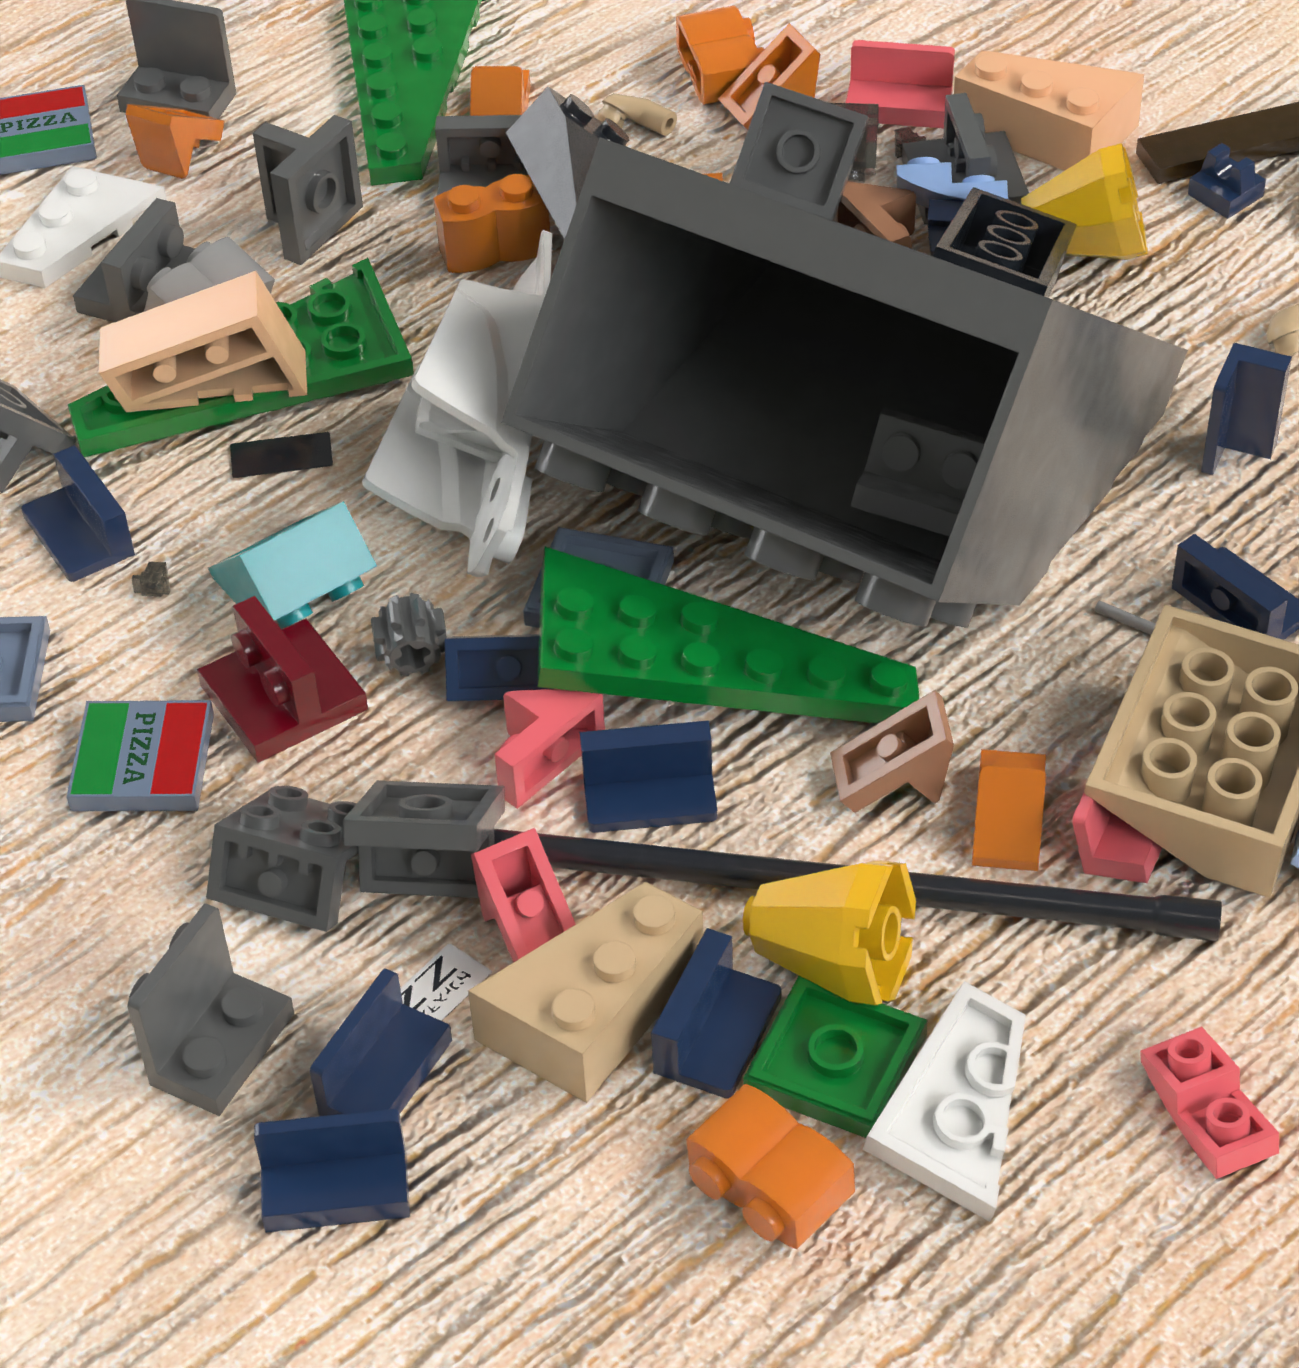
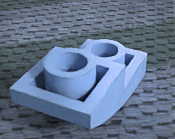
M918 157L909 160L907 164L896 165L897 188L913 191L916 194V203L926 208H929L930 199L965 201L973 187L1008 199L1007 180L995 181V178L992 176L973 175L964 178L962 183H952L951 162L940 163L938 159L933 157Z

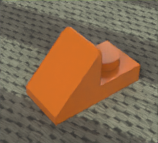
M789 23L718 99L748 130L765 82L813 98L815 97L821 54Z
M518 66L472 67L470 116L522 115L528 109L531 88L529 70H522Z
M127 104L125 113L143 167L181 179L186 178L188 175L193 147L199 148L201 140L221 141L225 123L224 120L178 108Z
M981 749L972 866L1038 871L1046 784V754Z

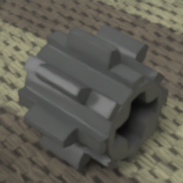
M410 593V596L399 598L396 595L389 598L390 602H388V605L380 607L379 617L371 618L377 661L385 660L389 670L395 668L403 676H409L410 673L421 672V674L429 672L431 665L439 663L441 653L445 652V638L447 636L442 608L434 609L430 600L424 601L420 598L419 594Z

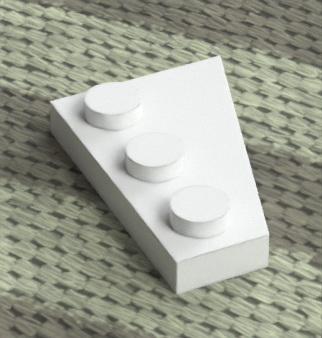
M72 166L0 252V278L41 288L48 287L93 255L91 247L110 233L117 237L126 233L133 226L132 218L147 209L156 198L167 200L165 188L159 185Z
M964 981L867 1135L863 1150L990 1222L997 1206L1000 1187L998 1185L1002 1157L1006 1148L1008 1116L1011 1097L1016 1083L1026 1015Z

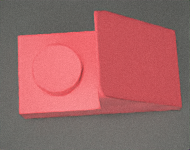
M561 689L520 690L504 694L506 726L510 737L502 744L494 756L498 786H505V801L518 809L581 757L580 732L605 730L603 694Z
M535 827L471 854L482 916L485 922L492 919L496 920L513 963L576 925Z

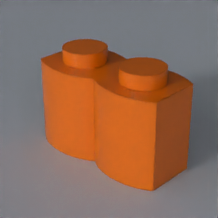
M735 5L676 16L677 49L685 70L690 74L696 94L702 104L719 102L718 98L764 50V47L757 48L755 44L752 22L749 17L742 18L740 11Z
M508 175L487 187L459 185L433 198L439 250L448 272L467 273L488 268L499 261L515 262L536 258L542 230L550 232L549 211L529 175Z
M744 1084L686 1139L689 1159L688 1170L696 1186L712 1199L719 1200L723 1197L734 1205L742 1207V1213L748 1225L755 1233L767 1241L778 1239L782 1243L798 1249L855 1193L854 1163L822 1134L808 1126L799 1124L777 1101L761 1090Z

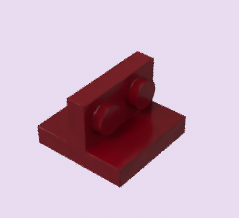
M255 596L232 606L238 631L231 635L235 652L197 669L200 686L257 763L368 710L366 692L307 618L281 630Z

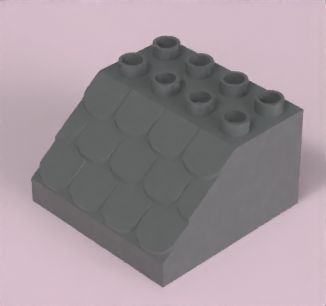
M600 137L501 423L544 440L535 468L548 476L592 491L604 492L606 484L641 495L642 499L638 508L640 513L687 532L707 536L710 528L713 527L735 536L750 539L744 555L777 571L807 580H816L818 572H822L842 580L860 583L855 601L866 608L893 619L916 626L927 627L931 617L951 625L968 628L977 604L1020 606L1044 577L1051 561L1109 493L1115 478L1139 451L1145 436L1163 416L1188 350L1045 296ZM883 408L987 438L950 537L850 507L856 484L865 470Z

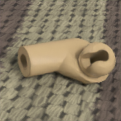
M616 93L607 96L602 101L604 106L597 114L598 120L602 123L608 118L622 128L624 120L627 118L664 136L672 133L677 123V115L670 109L646 98Z
M1299 304L1280 310L1270 320L1266 338L1268 344L1274 345L1275 353L1287 356H1294L1299 353Z

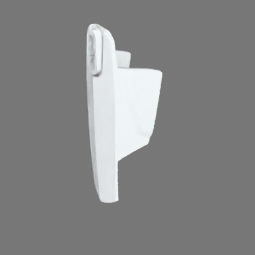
M545 230L541 232L536 259L522 274L512 290L462 279L459 282L421 364L417 366L362 480V485L367 490L405 512L441 530L458 531L466 535L470 540L467 574L475 577L488 575L492 558L509 564L514 559L525 532L532 479L525 476L532 435L501 422L550 283L552 233Z

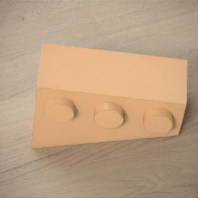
M982 50L955 76L954 94L967 93L974 113L982 114L985 133L1005 131L1012 151L1065 171L1098 149L1123 143L1139 126L1145 74Z
M257 271L100 328L99 374L126 412L199 406V398L234 395L235 402L252 401L253 393L288 390L289 397L307 395L306 351Z

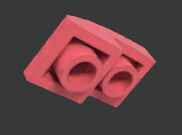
M1202 1026L1140 1051L1141 1063L1164 1106L1187 1142L1216 1179L1279 1154V1132L1240 1090V1068Z

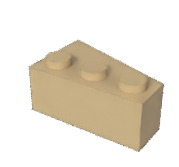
M644 882L468 990L474 1040L587 1103L662 1013L703 936V911L648 882Z

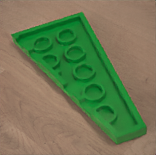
M343 0L371 186L422 180L436 143V117L446 115L449 92H454L469 49V36L472 27L477 26L480 18L479 7L481 2L485 0Z
M366 258L353 264V274L333 284L328 278H325L310 285L311 295L292 304L276 302L306 351L307 395L289 397L288 390L253 393L252 401L235 402L234 395L199 398V406L126 412L106 385L68 404L71 422L83 457L112 452L120 448L156 439H164L176 434L220 425L229 421L269 411H277L285 407L333 397L337 394L413 376L412 357L369 259Z
M546 546L544 548L541 574L538 687L877 724L920 699L915 666Z

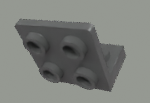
M126 0L138 68L117 94L120 112L126 113L127 104L184 109L219 119L237 94L222 10L175 0Z
M275 786L270 788V790L214 825L206 899L321 931H329L338 924L346 861L359 853L358 846L344 845L343 819L357 803L338 801L330 804L308 798V793L305 790L293 786Z
M206 903L203 904L189 923L182 924L176 930L171 939L169 949L150 973L143 974L136 981L131 990L127 1005L150 1086L217 1116L222 1114L295 1014L291 997L233 972L219 909Z

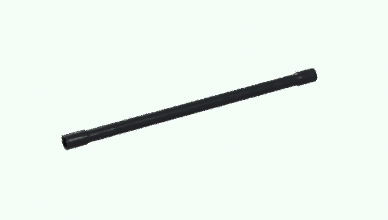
M494 829V842L497 844L523 833V831ZM537 833L552 868L759 889L762 884L849 866ZM909 872L916 906L1145 930L1160 936L1218 941L1222 902L1218 900L1170 895L1146 897Z

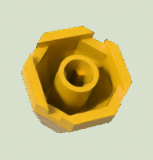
M1122 143L1098 149L1021 198L1022 205L1077 224L1066 256L1129 260L1149 255L1142 211L1139 212L1137 203V188L1127 151Z
M879 860L762 884L756 896L749 897L745 904L743 912L744 933L750 937L755 953L849 1002L879 1005L882 1004V1001L889 1002L895 1000L912 957L913 937L900 936L902 918L915 920L916 899L906 863Z

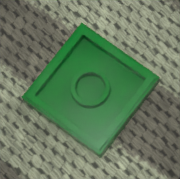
M798 976L744 1075L743 1085L747 1084L761 1090L784 1108L867 1138L870 1130L911 1067L927 1035L928 1020L885 1004L871 1005L849 1002L819 985Z

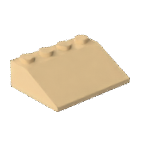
M1165 604L1086 782L1084 794L1204 877L1270 898L1299 822V644Z

